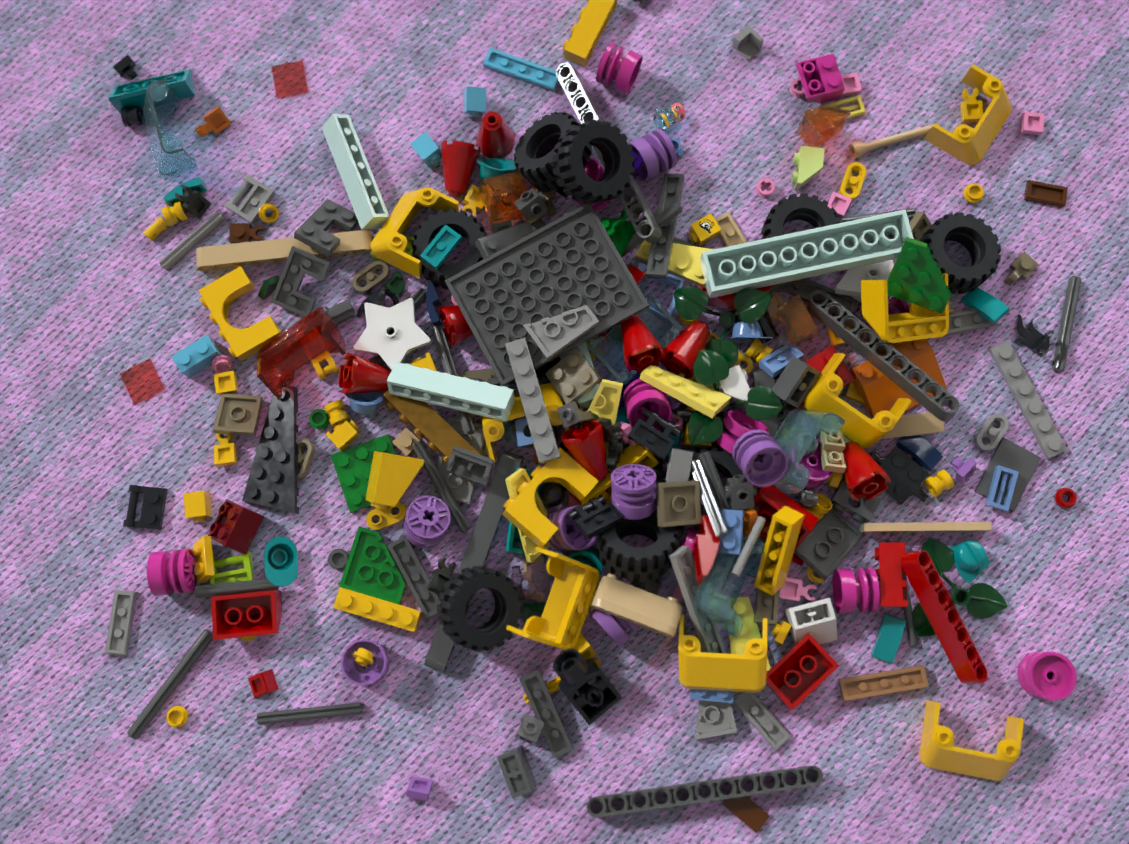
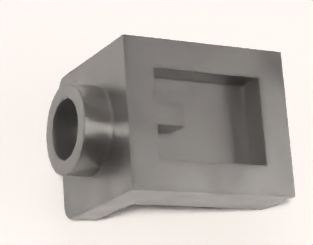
M575 401L557 409L564 428L578 426L583 422L594 419L591 411L583 412L582 409H578Z
M525 714L515 737L535 746L544 722Z

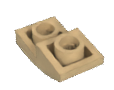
M823 428L821 430L820 451L823 471L844 473L846 469L843 450L846 446L842 431Z

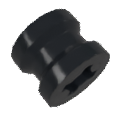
M133 106L130 109L128 107L121 108V119L124 126L131 127L132 124L137 126L143 125V113L139 106Z

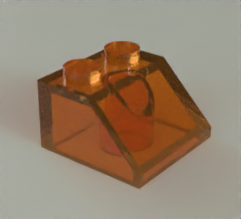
M819 106L816 109L811 108L803 114L797 134L806 146L817 147L842 131L851 113L848 110Z
M519 172L483 179L479 187V193L491 225L525 218L514 204L527 191L522 175Z
M800 295L777 306L779 312L776 315L781 324L786 323L788 330L785 332L791 342L795 340L798 345L821 336Z

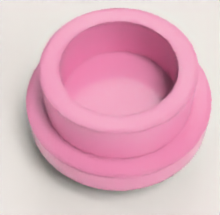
M218 355L212 359L211 366L217 373L228 372L231 370L232 360L229 356Z

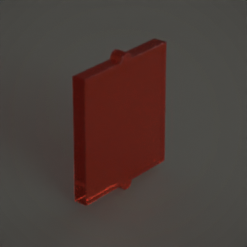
M303 60L271 66L277 98L290 95L294 97L296 94L308 92Z
M151 359L138 365L134 364L132 368L120 373L134 404L147 398L151 399L153 395L165 390Z

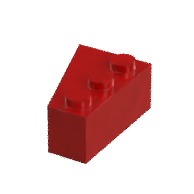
M905 542L879 543V548H875V560H879V569H875L878 581H880L879 603H881V607H908L907 577L901 566V556L905 553Z

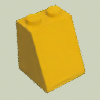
M374 451L365 500L371 502V506L380 509H388V506L395 507L423 466L424 460Z

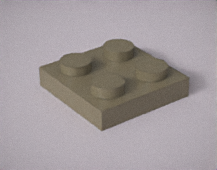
M578 348L574 349L545 373L565 404L573 401L576 402L602 381Z
M222 393L213 431L217 434L256 436L264 401L262 396Z
M698 480L656 483L659 527L701 524L700 483Z

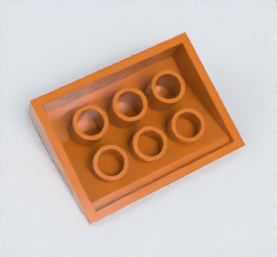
M927 339L900 342L893 346L944 389H947L934 351ZM868 360L850 370L856 378L853 381L854 388L858 395L862 397L863 405L872 419L879 411H890L898 398H908L912 401L905 411L920 404ZM893 366L895 369H901L899 366ZM909 379L913 383H918L914 379ZM926 393L930 397L934 396L932 393Z

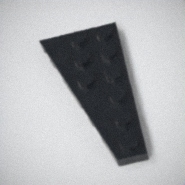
M276 383L242 501L299 514V507H297L299 464L298 443H296V433H298V425L296 424L298 388L294 386Z

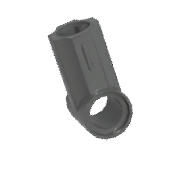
M349 299L331 308H321L313 314L323 334L328 333V330L332 328L336 329L338 324L357 316Z

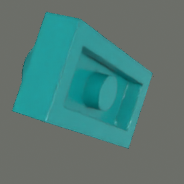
M445 224L420 255L421 259L438 270L462 240V236Z

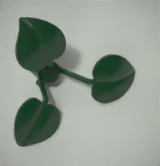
M681 287L675 290L674 299L678 314L686 320L699 318L702 311L719 317V323L724 327V331L719 340H709L704 350H711L720 354L726 360L730 369L736 363L739 351L733 341H723L724 336L729 331V328L737 323L739 314L744 323H754L761 319L768 309L771 293L754 288L742 289L734 298V307L738 311L723 313L704 308L709 302V297L699 287Z
M700 350L693 372L699 383L709 386L715 382V390L719 391V381L725 380L729 376V366L720 354L711 350ZM755 386L748 392V400L728 403L717 415L723 414L728 408L748 404L746 407L747 416L751 419L762 421L774 417L783 407L776 394L770 388ZM697 410L691 415L688 424V436L691 445L711 443L722 435L723 423L720 418L715 416L712 419Z
M929 538L924 543L921 550H925L930 555L940 577L951 586L948 593L954 604L960 606L967 604V609L971 615L980 619L991 617L1007 608V604L1001 594L986 583L971 585L969 592L964 588L956 587V584L952 583L942 572L948 571L953 567L955 558L952 550L934 538ZM920 602L917 603L912 611L914 633L917 636L936 634Z

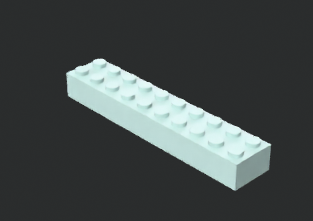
M905 209L705 251L701 254L700 264L708 297L714 298L738 293L745 288L757 289L897 259L906 237L914 238Z

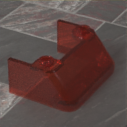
M323 307L315 309L259 349L257 353V377L278 400L282 397V387H288L293 383L295 371L324 351L328 353L340 352L342 355L346 354L345 340L327 311Z

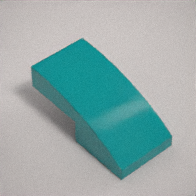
M200 177L183 183L192 192L194 190L199 193L207 191L206 184ZM181 185L164 196V201L170 207H173L174 203L181 201L174 195L178 193L182 196L185 193Z
M978 287L973 291H969L961 299L965 306L978 311L981 318L995 324L1010 311L1009 307Z
M888 613L884 614L878 629V637L872 649V657L893 663L904 632L905 619Z

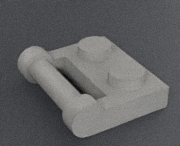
M246 174L243 178L244 182L230 201H226L224 207L253 225L259 217L260 207L269 203L276 193ZM250 186H253V188L250 190V192L248 193V195H247V196L245 197V199L242 201V203L240 204V206L237 207L236 205L239 203V201L241 200V198H242V197L244 196V194L247 192V190L249 189V187H250Z

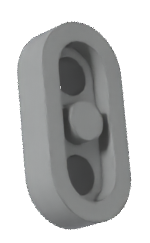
M994 414L988 417L974 438L975 446L981 451L994 449L1009 427L1008 419L1002 414ZM994 421L999 424V428L993 426ZM982 438L988 440L987 445L982 443Z

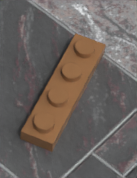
M924 665L838 679L842 701L929 687Z

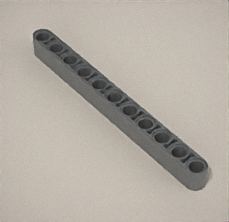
M569 63L561 64L556 74L581 124L592 119L604 121L580 73ZM592 145L605 169V162L601 152ZM630 175V184L625 186V191L619 194L618 197L638 236L648 243H656L661 238V229L633 175ZM652 228L651 233L647 235L648 230Z
M506 450L503 451L458 570L459 574L462 573V569L467 567L471 569L473 566L484 567V561L487 560L491 549L492 540L494 541L498 530V523L502 520V513L506 509L503 505L510 498L505 479L516 472V468L520 467V464L523 463V456ZM474 593L470 596L466 603L465 617L469 609L468 604L470 602V599L472 600ZM438 624L424 666L444 673L447 668V661L450 660L455 646H453L454 641L450 639V636L446 635L442 630L444 626Z
M801 766L592 797L588 801L587 811L590 816L598 818L812 787L822 782L823 773L817 766ZM810 769L816 773V779L813 782H810L806 777ZM789 772L795 777L792 785H788L785 782V775ZM768 775L774 781L771 788H766L763 784L764 778ZM746 778L752 782V788L747 792L742 789V781ZM725 781L731 786V791L726 795L720 791V785ZM701 785H707L710 790L709 795L705 798H702L698 793ZM680 788H685L688 791V798L684 801H680L677 798V791ZM659 791H664L667 795V800L663 804H658L655 800V795ZM637 794H642L646 799L642 807L634 805L633 799ZM616 797L624 800V807L621 810H615L612 807V800ZM595 800L600 801L603 805L600 813H594L590 809V804Z

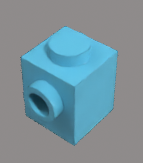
M467 86L463 90V114H469L470 118H480V115L486 112V88Z
M426 132L411 143V146L429 168L441 161V150Z

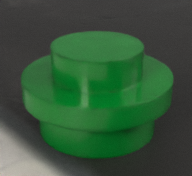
M317 409L310 414L309 422L313 428L321 430L329 425L330 416L326 414L325 410Z

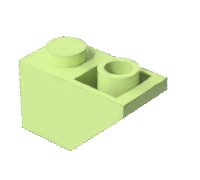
M801 146L798 153L794 154L793 165H796V171H793L791 183H795L794 190H799L819 175L823 168L825 148Z

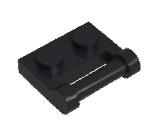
M129 485L130 498L127 517L123 522V526L162 530L168 489ZM139 493H144L140 521H135Z

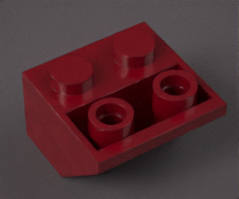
M226 499L219 508V514L215 522L210 526L208 536H211V539L223 546L246 555L264 516Z

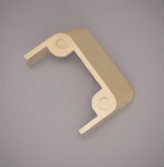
M608 573L607 576L601 577L589 612L593 613L594 609L600 610L665 636L664 641L669 642L676 633L683 606L675 598L668 597L665 599L619 581L618 577Z

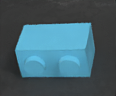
M205 335L171 357L180 372L190 378L211 365L214 357L223 354L215 341L208 335Z

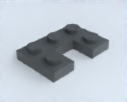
M327 199L294 232V238L329 256L340 245V238L326 231L333 224L347 232L353 231L359 222L354 212Z
M292 246L271 302L301 316L310 318L317 299L299 292V288L305 274L324 281L332 262Z

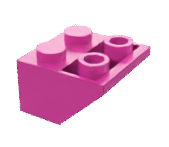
M834 53L795 64L807 100L821 104L841 98L845 86Z

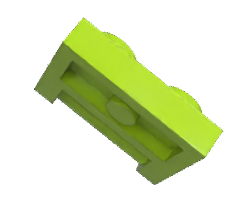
M247 551L246 555L242 554L217 560L213 558L215 575L210 579V584L255 580L251 552ZM244 563L243 569L223 573L217 572V569L220 567Z

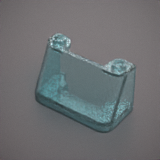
M161 79L150 83L147 87L142 117L156 169L161 176L169 178L197 170L198 165L196 159L191 158L184 150L181 140L177 136L169 135L166 122L175 120V112L182 109L179 98L166 81Z
M649 292L644 296L649 304V308L636 314V316L640 317L664 348L683 331V327ZM621 323L616 325L605 336H596L590 340L588 350L615 382L623 383L624 387L637 374V371L631 370V373L625 367Z
M805 409L791 411L773 437L785 452L789 461L786 473L773 485L788 496L803 491L809 480V472L800 464L801 459L816 436L820 437L821 430L827 434H835L842 428L845 420L837 414Z
M742 535V549H743V547H744V545H745V543H746V541H747V539H748V537L743 536V535ZM756 540L740 577L731 574L740 555L718 553L717 551L714 563L703 583L699 585L694 597L695 605L699 611L726 633L739 637L743 620L733 610V606L747 575L754 578L757 577L765 543Z

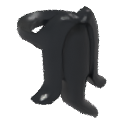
M386 287L379 288L372 293L368 292L367 295L369 297L361 303L357 317L359 318L365 313L364 303L386 307L384 305L386 295L392 299L394 305L399 304V300Z
M1017 315V330L1023 338H1017L1014 343L1021 342L1035 353L1044 354L1045 349L1050 347L1049 339L1054 332L1050 330L1043 335L1033 327V321L1025 329L1021 315Z

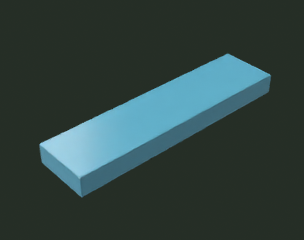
M489 48L483 62V67L555 92L559 82L556 74L557 71L493 48Z

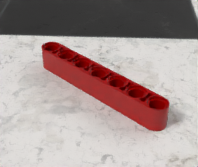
M925 550L904 553L901 556V566L958 679L963 684L986 682L988 677L987 669L930 555Z

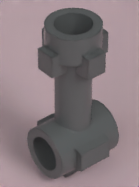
M804 490L798 493L794 501L802 507L811 508L816 506L818 496L813 494L812 491Z

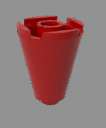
M489 112L482 119L476 137L477 147H480V152L484 156L503 158L512 151L515 136L511 128L498 113Z
M447 140L441 142L445 191L449 193L448 196L460 198L461 194H465L477 162L476 159L480 154L479 146L474 149L475 145L467 142L452 141V144H447Z
M458 305L439 308L440 319L444 322L446 337L452 346L474 335Z
M634 315L621 323L626 369L631 373V370L642 373L650 365L658 367L659 361L661 359L664 361L666 353L640 317Z
M694 321L663 348L666 353L664 361L662 359L660 362L676 375L682 373L685 375L684 378L691 379L694 376L693 368L700 350L705 349L710 336L709 326L703 321Z
M347 353L344 360L347 361L345 365L340 366L338 385L340 388H343L340 391L341 393L360 394L386 392L388 390L387 379L392 370L355 354Z
M586 421L582 423L583 427L576 429L573 426L565 431L561 438L576 462L594 478L601 481L608 474L603 428L599 421Z
M845 443L846 447L843 450L846 469L844 473L851 498L861 501L860 498L866 497L869 500L879 496L888 488L886 484L891 482L889 475L859 443Z

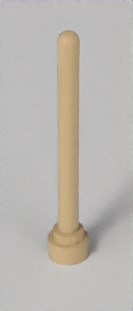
M934 124L865 144L859 141L851 143L849 145L850 153L853 151L855 153L851 154L853 159L862 157L866 151L925 135Z

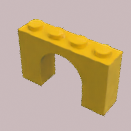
M240 266L201 288L199 292L202 297L199 299L203 306L211 311L209 317L215 325H219L221 330L218 332L224 341H228L230 354L233 358L237 357L244 361L284 336L271 316L244 329L234 328L230 325L228 310L232 302L255 288L247 272Z
M561 448L558 449L561 458L547 462L542 468L538 466L531 474L533 479L529 483L524 481L517 489L519 495L515 499L511 496L503 505L506 509L502 515L540 548L546 544L558 530V527L538 510L534 498L536 488L546 482H555L564 486L582 501L599 482Z

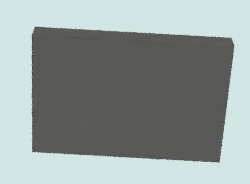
M1001 438L974 492L987 498L994 470L998 465L1018 471L1009 511L1014 512L1041 457L1006 438ZM1001 472L993 502H995L1003 472ZM1011 474L1007 476L1000 502L1001 505H1003Z
M831 508L816 523L812 532L798 546L794 553L823 580H826L863 537V534L836 509Z

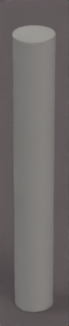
M758 516L731 574L736 577H740L766 519Z

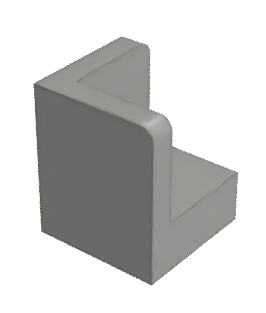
M747 24L734 36L732 47L746 60H750L762 49L764 39Z

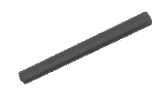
M441 324L434 325L432 333L444 371L459 377L444 328ZM457 410L464 434H474L476 428L471 413Z
M208 629L203 630L127 732L128 736L133 739L140 737L212 641V631Z

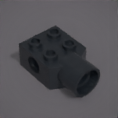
M567 649L554 660L553 670L561 679L558 687L588 725H591L622 699V696L592 658L585 660L578 650Z

